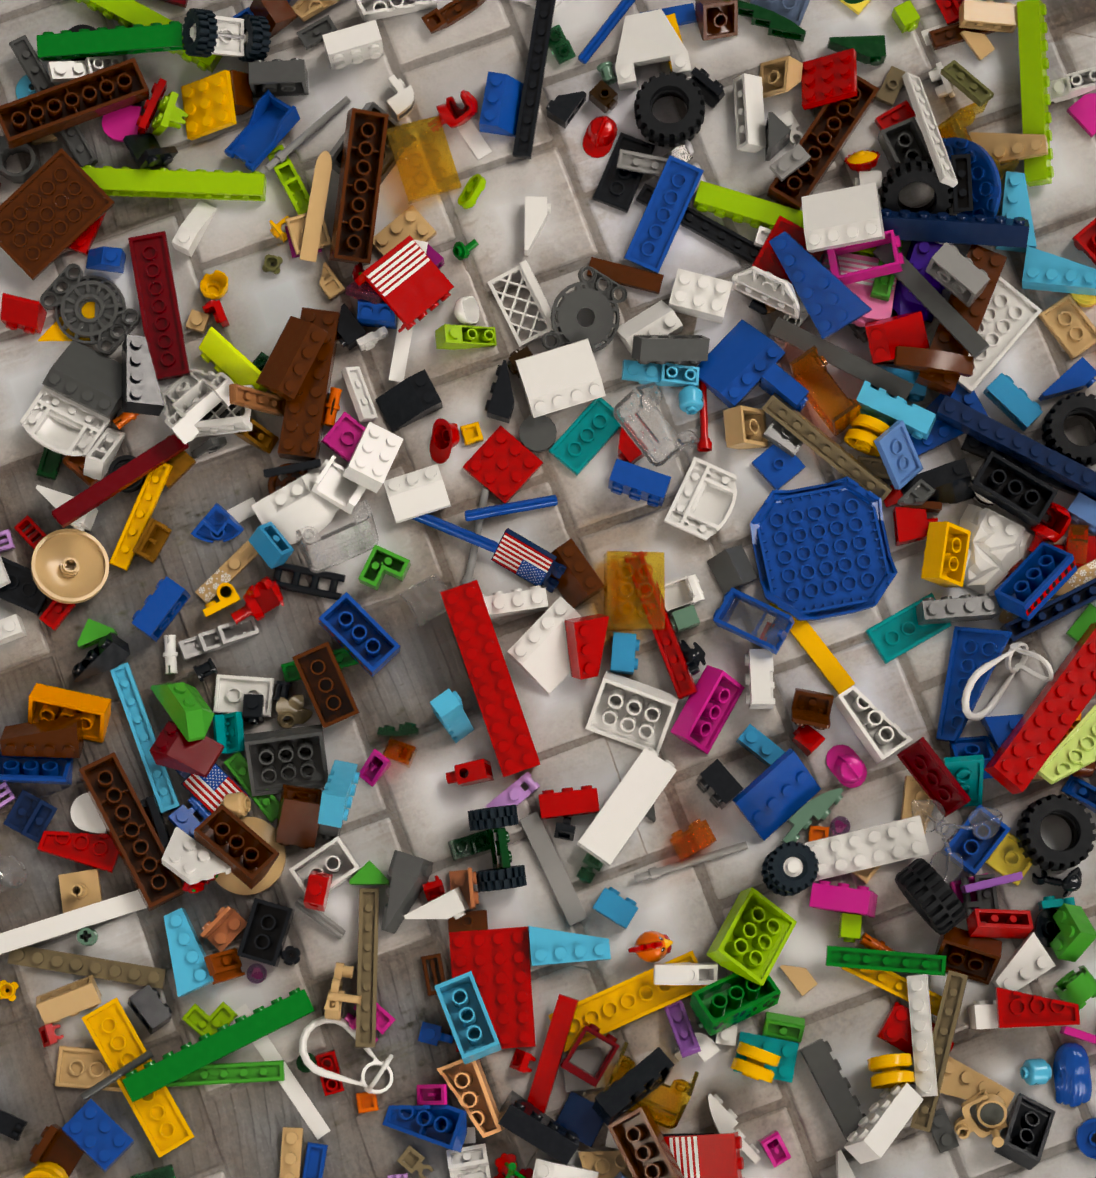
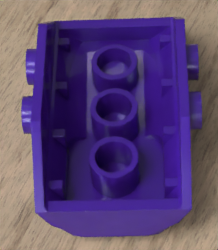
M912 241L905 258L942 294L943 289L946 290V288L925 270L931 258L943 245L935 242ZM896 280L892 310H895L898 315L922 310L923 320L932 323L934 316L899 280Z

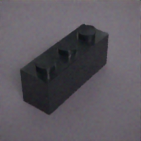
M971 154L951 155L950 162L958 184L954 188L952 187L953 214L972 213Z

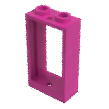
M889 230L884 232L885 239L827 250L830 271L845 285L901 272V264H904L902 252L899 253L898 247H901L899 235L895 236L894 231ZM892 244L895 262L841 275L838 256L880 245Z

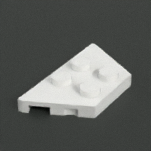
M176 827L162 857V864L189 885L199 883L202 880L213 879L216 874L225 872V875L231 873V867L180 828Z

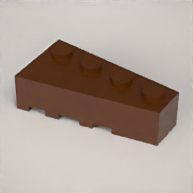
M81 713L67 718L65 716L57 717V719L50 721L46 719L39 720L38 723L33 724L27 722L5 726L0 739L2 756L80 758L84 746Z

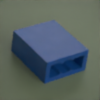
M775 362L762 375L759 387L770 396L774 393L777 394L798 412H801L807 405L809 391Z

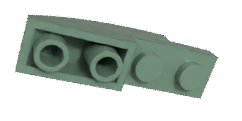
M842 788L830 790L803 805L787 821L793 827L781 842H797L801 837L798 835L801 829L806 830L813 822L810 819L811 817L817 822L820 819L825 820L831 812L829 810L833 803L837 805L843 798L841 793L844 790Z

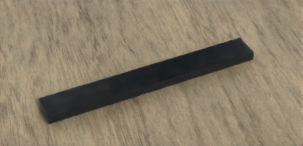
M645 183L636 201L647 206L655 188ZM687 207L680 223L681 226L753 264L761 247L753 245L754 242Z

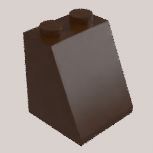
M283 784L275 831V842L283 846L297 845L303 849L315 847L319 827L321 790Z

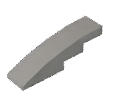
M249 616L238 624L235 621L217 626L215 629L199 633L195 637L178 641L177 644L183 660L186 661L259 634V630L254 616Z

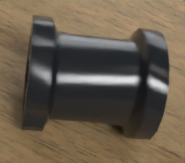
M211 658L199 666H193L201 682L213 673L218 674Z
M275 681L277 686L272 700L278 701L280 697L289 700V690L293 684L285 681Z

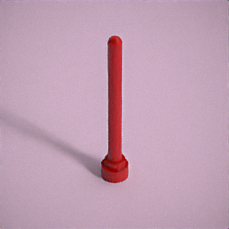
M699 380V389L703 393L704 405L700 410V438L697 442V451L709 452L712 451V442L708 438L707 387Z

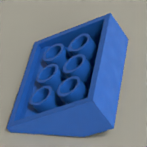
M741 320L708 354V361H701L697 367H700L699 380L730 409L739 405L759 384L762 375L774 362L778 364L786 352L772 339L744 320Z

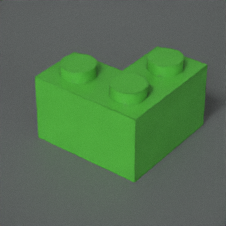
M374 545L358 579L361 584L378 590L385 574L403 581L411 563L410 560Z
M1063 903L1053 915L1061 931L1050 943V946L1058 959L1076 962L1096 939V931L1081 906Z

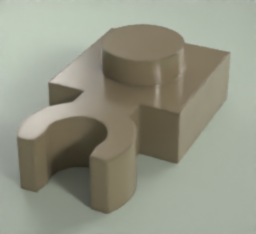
M411 1145L397 1160L411 1174L417 1170L420 1178H427L423 1175L424 1169H429L431 1172L434 1170L432 1166L422 1163L425 1157Z

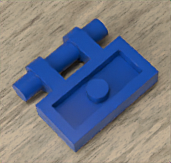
M192 796L188 799V802L192 805L189 810L183 804L170 814L168 819L175 827L180 828L194 839V830L211 813L203 807L200 801ZM196 812L204 818L201 822L194 816Z

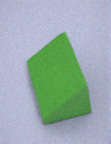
M766 1012L762 1036L801 1043L805 1019Z

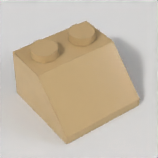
M742 405L723 410L727 448L753 449L768 447V440L762 437L767 429L764 410Z

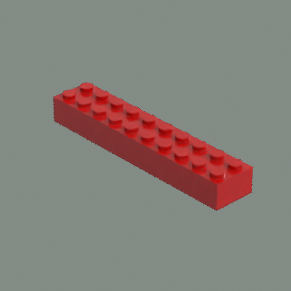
M475 580L440 592L503 777L541 765L478 581Z
M1096 622L1088 627L1055 672L1053 680L1046 684L984 768L986 772L1013 795L1024 792L1096 693Z

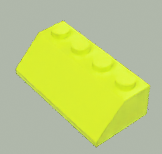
M211 327L199 346V350L202 353L200 355L201 358L207 363L212 362L215 365L214 369L216 372H223L234 384L242 386L253 385L254 389L266 392L268 389L256 383L261 371L219 332Z

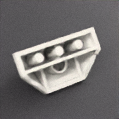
M755 266L732 276L733 289L798 319L799 303L794 287L788 280L776 277L771 272L764 271Z

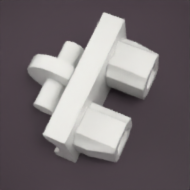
M941 62L936 63L937 67L928 72L932 83L940 79L943 81L942 85L935 87L938 98L948 95L952 98L955 96L951 83L940 74L944 66Z

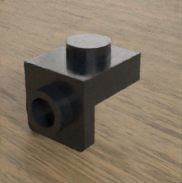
M244 694L242 717L247 724L258 725L259 722H264L263 695Z

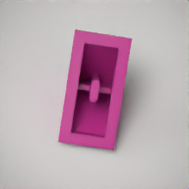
M374 749L360 770V777L373 787L392 763Z
M447 1084L417 1085V1105L448 1104Z
M774 1130L758 1140L774 1168L791 1158L778 1131Z

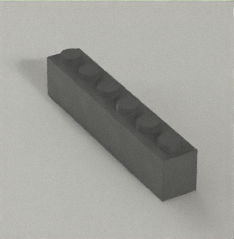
M819 1039L801 1048L800 1052L848 1142L847 1137L858 1129L859 1121L866 1115L865 1113L861 1114L858 1108L861 1105L856 1095H851L849 1091L851 1085L846 1077L843 1078L839 1071L842 1068L837 1059L833 1060L830 1054L832 1049L828 1041L824 1042L823 1039Z

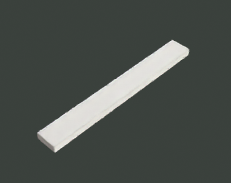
M905 72L902 78L939 182L954 188L958 181L921 79Z
M138 890L12 929L0 933V955L71 933L84 927L140 911L147 907Z

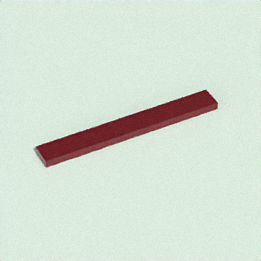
M173 433L53 510L52 516L65 528L189 448V444H184Z

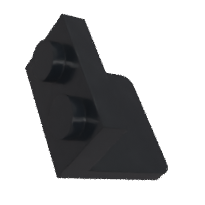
M152 133L127 135L123 139L139 169L166 166L173 161V158L178 153L175 146L161 148Z

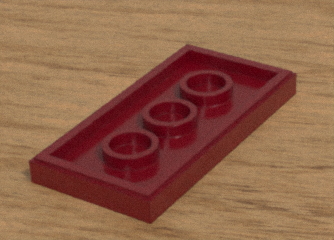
M924 737L897 754L898 758L944 817L971 801V798Z

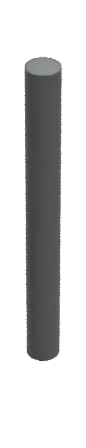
M149 1049L81 1093V1097L84 1101L152 1058V1052Z

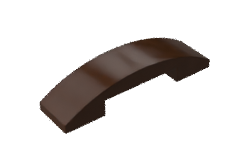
M453 0L438 10L436 8L421 18L432 34L461 20L481 6L486 0Z

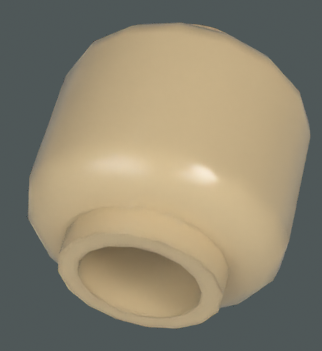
M243 792L227 794L221 802L238 818L245 817L251 810L250 798Z

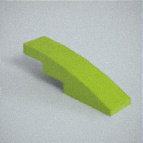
M283 145L275 147L267 156L269 161L274 158V155L279 150L282 151L284 149ZM287 156L283 163L277 164L273 169L297 214H304L308 211L310 196Z

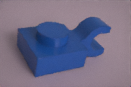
M423 1022L418 1041L438 1046L439 1041L453 1044L454 1036L441 1033L442 1026Z

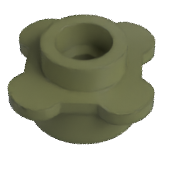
M266 255L265 265L262 266L263 271L279 274L280 264L283 263V259L279 256Z

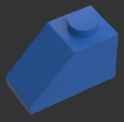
M103 246L91 249L88 252L86 269L123 273L126 254L121 248Z

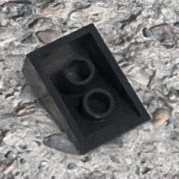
M425 369L406 378L375 399L392 433L443 408L442 401Z
M1019 1093L1006 1120L1008 1127L1003 1128L1000 1133L1004 1144L1000 1148L995 1147L994 1152L1031 1170L1041 1160L1056 1111Z

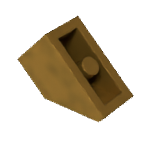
M251 418L250 422L253 424L252 431L234 433L245 442L268 454L271 453L279 439Z

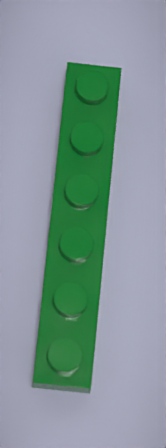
M827 945L825 965L945 976L946 955Z

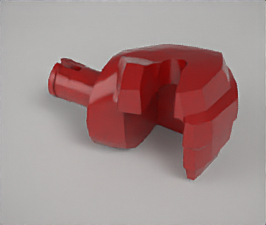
M461 91L460 97L464 103V108L460 109L453 96L446 98L445 104L436 106L439 115L426 123L428 128L434 125L430 128L431 132L434 133L444 124H448L451 128H456L467 123L478 112L477 99L469 91Z
M1052 502L1046 511L1049 520L1046 522L1042 519L1035 527L1031 526L1030 530L1036 536L1029 548H1027L1029 552L1031 551L1032 553L1042 541L1056 543L1065 534L1071 522L1070 513L1065 507Z
M266 576L255 585L250 586L243 596L246 602L245 606L230 615L236 624L249 616H254L259 621L265 617V613L280 604L284 606L283 595L278 583Z

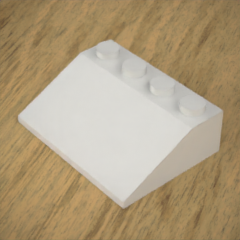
M877 182L801 197L804 235L808 252L814 253L885 239Z
M588 338L515 360L533 418L606 396Z
M561 596L507 651L508 656L548 694L571 672L565 620L581 617Z
M606 671L585 729L644 750V748L649 750L651 748L659 754L678 702V696Z

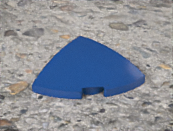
M216 503L191 534L206 542L213 543L214 540L226 542L238 536L244 528L222 506Z

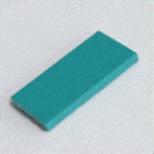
M594 399L549 449V453L578 476L620 429L624 420L627 421V419L604 399Z
M932 593L922 598L933 597L936 600ZM920 599L865 632L884 663L887 664L951 627V623L918 625L915 606L922 601Z

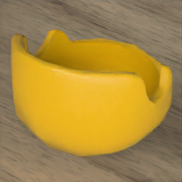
M215 270L212 274L206 273L200 282L201 293L208 299L216 300L222 298L228 291V277L226 274L219 270Z

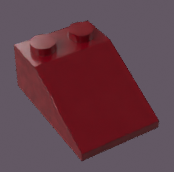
M168 720L151 747L150 752L157 765L207 777L223 751L224 745L207 736L201 740L187 742L176 724Z

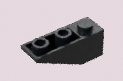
M503 360L502 365L497 367L496 376H498L496 383H492L490 393L493 395L491 400H487L485 411H487V417L509 423L514 409V397L507 362Z
M112 632L103 637L99 644L93 650H90L80 663L78 662L73 667L74 682L82 681L118 667L130 655L128 643Z

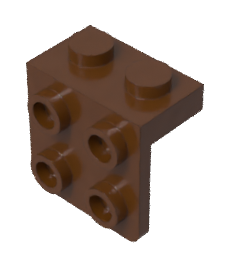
M795 688L791 706V721L798 726L811 725L818 730L829 729L834 695Z
M52 1124L50 1127L46 1126L41 1134V1142L39 1145L36 1143L30 1151L32 1156L29 1161L34 1164L41 1162L56 1163L70 1177L84 1152L62 1131V1127L57 1124Z

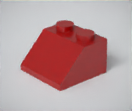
M3 293L1 321L6 325L5 327L11 330L23 329L24 332L32 335L35 333L41 334L47 315L41 303Z

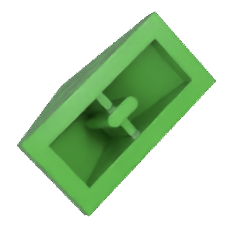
M88 618L77 644L83 650L99 643L110 632L116 636L118 634L113 628Z
M369 860L349 880V884L390 885V881Z

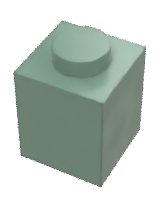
M694 605L672 612V618H669L673 629H676L677 633L700 624Z

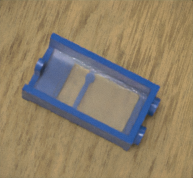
M731 588L724 595L721 607L715 611L713 621L718 627L771 651L775 655H777L795 623L791 615L734 588Z

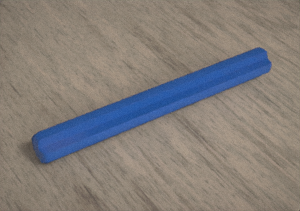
M622 0L578 56V60L581 63L586 64L635 0Z
M556 495L466 510L464 516L466 521L479 520L556 506L558 500Z
M430 514L413 518L415 521L495 553L498 543Z

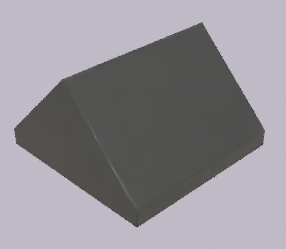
M768 112L765 125V161H770L788 144L791 129L773 112Z
M742 545L727 548L707 561L724 595L731 588L738 589L758 579Z

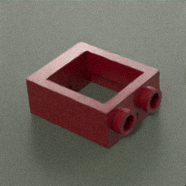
M584 1023L560 1066L596 1088L620 1045L616 1042L618 1040L616 1037L609 1033L605 1036L599 1032L600 1028L590 1023L588 1026ZM586 1032L611 1045L595 1075L570 1062Z

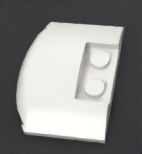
M45 386L20 420L21 425L24 426L29 436L47 449L68 456L82 457L89 453L110 422V419Z
M694 457L664 522L705 541L708 540L724 526L733 510L737 496L736 475Z
M318 468L251 505L261 524L272 522L290 545L307 540L319 533L332 521L336 512L340 509L311 491L314 486L312 483L313 478L317 473L321 474Z

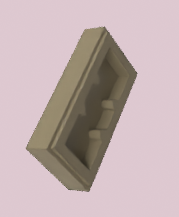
M891 66L876 100L893 107L904 84L902 76L905 74V71Z
M858 456L857 460L880 479L890 480L882 459Z

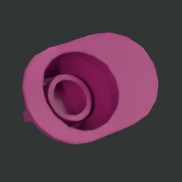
M836 745L828 751L826 756L827 766L841 784L849 788H855L865 781L867 768L854 750L846 745Z

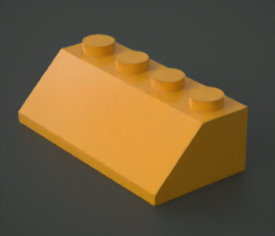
M39 683L35 684L29 695L28 722L30 724L38 723L39 720L46 719L50 721L57 719V717L65 716L67 718L81 713L83 739L100 743L104 742L111 714V699Z

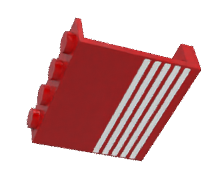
M410 235L362 272L355 280L359 287L367 281L403 322V325L398 330L399 333L405 328L410 330L416 324V319L421 321L428 314L426 311L428 309L433 311L439 305V300L444 302L451 295L449 292L454 288L451 282Z
M738 1132L686 1136L670 1135L664 1137L684 1178H742L741 1169H744L743 1157H740L742 1138L738 1136Z

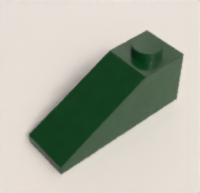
M885 35L829 37L828 49L841 52L854 48L857 61L873 66L880 65L885 61Z

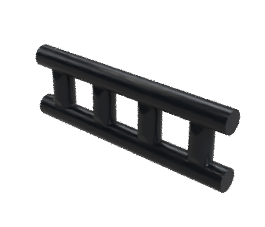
M287 563L273 568L275 571L272 581H276L282 590L338 600L342 596V593H337L336 590L338 581L345 582L346 575ZM282 570L293 572L291 583L280 582ZM301 574L312 576L310 587L299 585ZM320 578L331 580L329 591L317 589Z

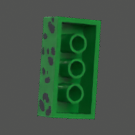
M733 973L693 992L690 1006L708 1034L712 1036L778 1004L781 992L770 975H768L764 985L760 986Z

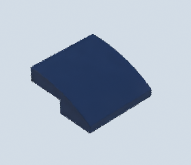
M22 789L3 824L38 843L58 808Z
M571 1091L556 1122L565 1129L576 1133L580 1142L592 1147L604 1121L592 1108L594 1102Z

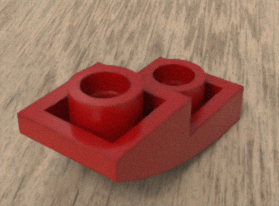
M335 1049L315 1055L319 1067L341 1075ZM320 1076L325 1096L344 1091L342 1081Z

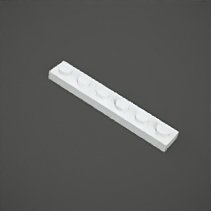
M928 975L906 976L916 1092L921 1097L938 1096Z

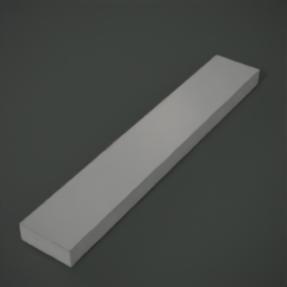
M538 812L520 819L519 821L569 926L587 919L588 917Z

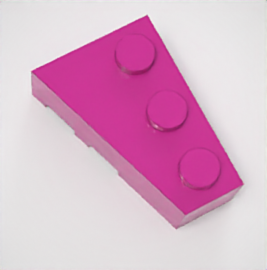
M823 880L812 884L810 907L875 918L878 895L869 891V887L857 886V889L849 888L850 885L845 883H838V886L830 885L831 882Z

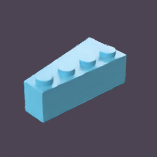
M1006 171L1001 183V201L998 216L1014 219V217L1027 219L1029 222L1027 246L1036 248L1025 173ZM995 246V249L997 250H1006L1026 253L1027 249L1020 247Z

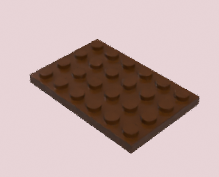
M61 148L0 205V247L34 281L106 213L115 202Z

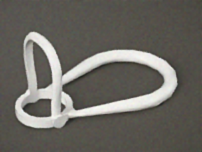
M1021 641L1012 643L1008 652L980 666L968 679L961 700L962 711L965 717L972 721H978L988 716L997 706L1013 676L1018 671L1023 670L1045 682L1053 680L1054 673L1050 663L1041 655L1029 651L1027 644ZM1016 651L1023 654L1020 662L1012 668L1011 658L1013 653ZM1028 656L1041 661L1046 666L1049 677H1045L1024 666ZM1005 658V667L1011 674L988 705L979 713H972L969 700L975 683L981 675Z
M321 1016L312 1020L303 1029L299 1039V1053L304 1065L313 1073L324 1078L362 1086L369 1094H382L391 1087L393 1072L389 1064L393 1059L392 1054L385 1061L381 1062L370 1048H363L371 1056L373 1062L368 1063L363 1068L360 1081L323 1069L310 1059L307 1052V1040L310 1033L317 1026L325 1023H334L343 1027L354 1039L356 1038V1029H352L345 1019L342 1018L341 1021L325 1019V1016ZM374 1065L381 1066V1069L368 1086L365 1081L366 1070ZM387 1070L389 1074L388 1085L384 1089L374 1090L373 1087L377 1084L384 1071Z

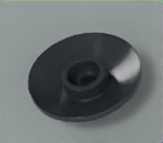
M1054 908L1043 909L1038 914L1035 922V934L1045 947H1051L1050 943L1061 931L1053 918V915L1058 911Z

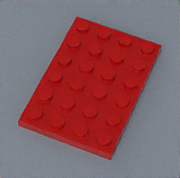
M528 927L449 932L452 978L472 971L501 1048L535 1047Z

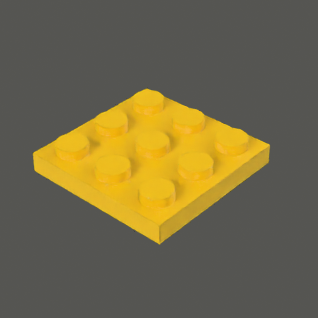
M223 70L181 86L184 112L188 114V117L185 118L187 139L195 140L237 124L230 71Z

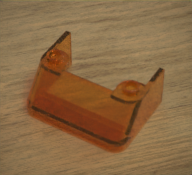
M814 345L790 362L791 374L797 382L809 391L807 396L808 402L833 435L837 436L860 414L861 406L856 399L848 398L827 371L826 365L828 363L823 355H818L817 348Z

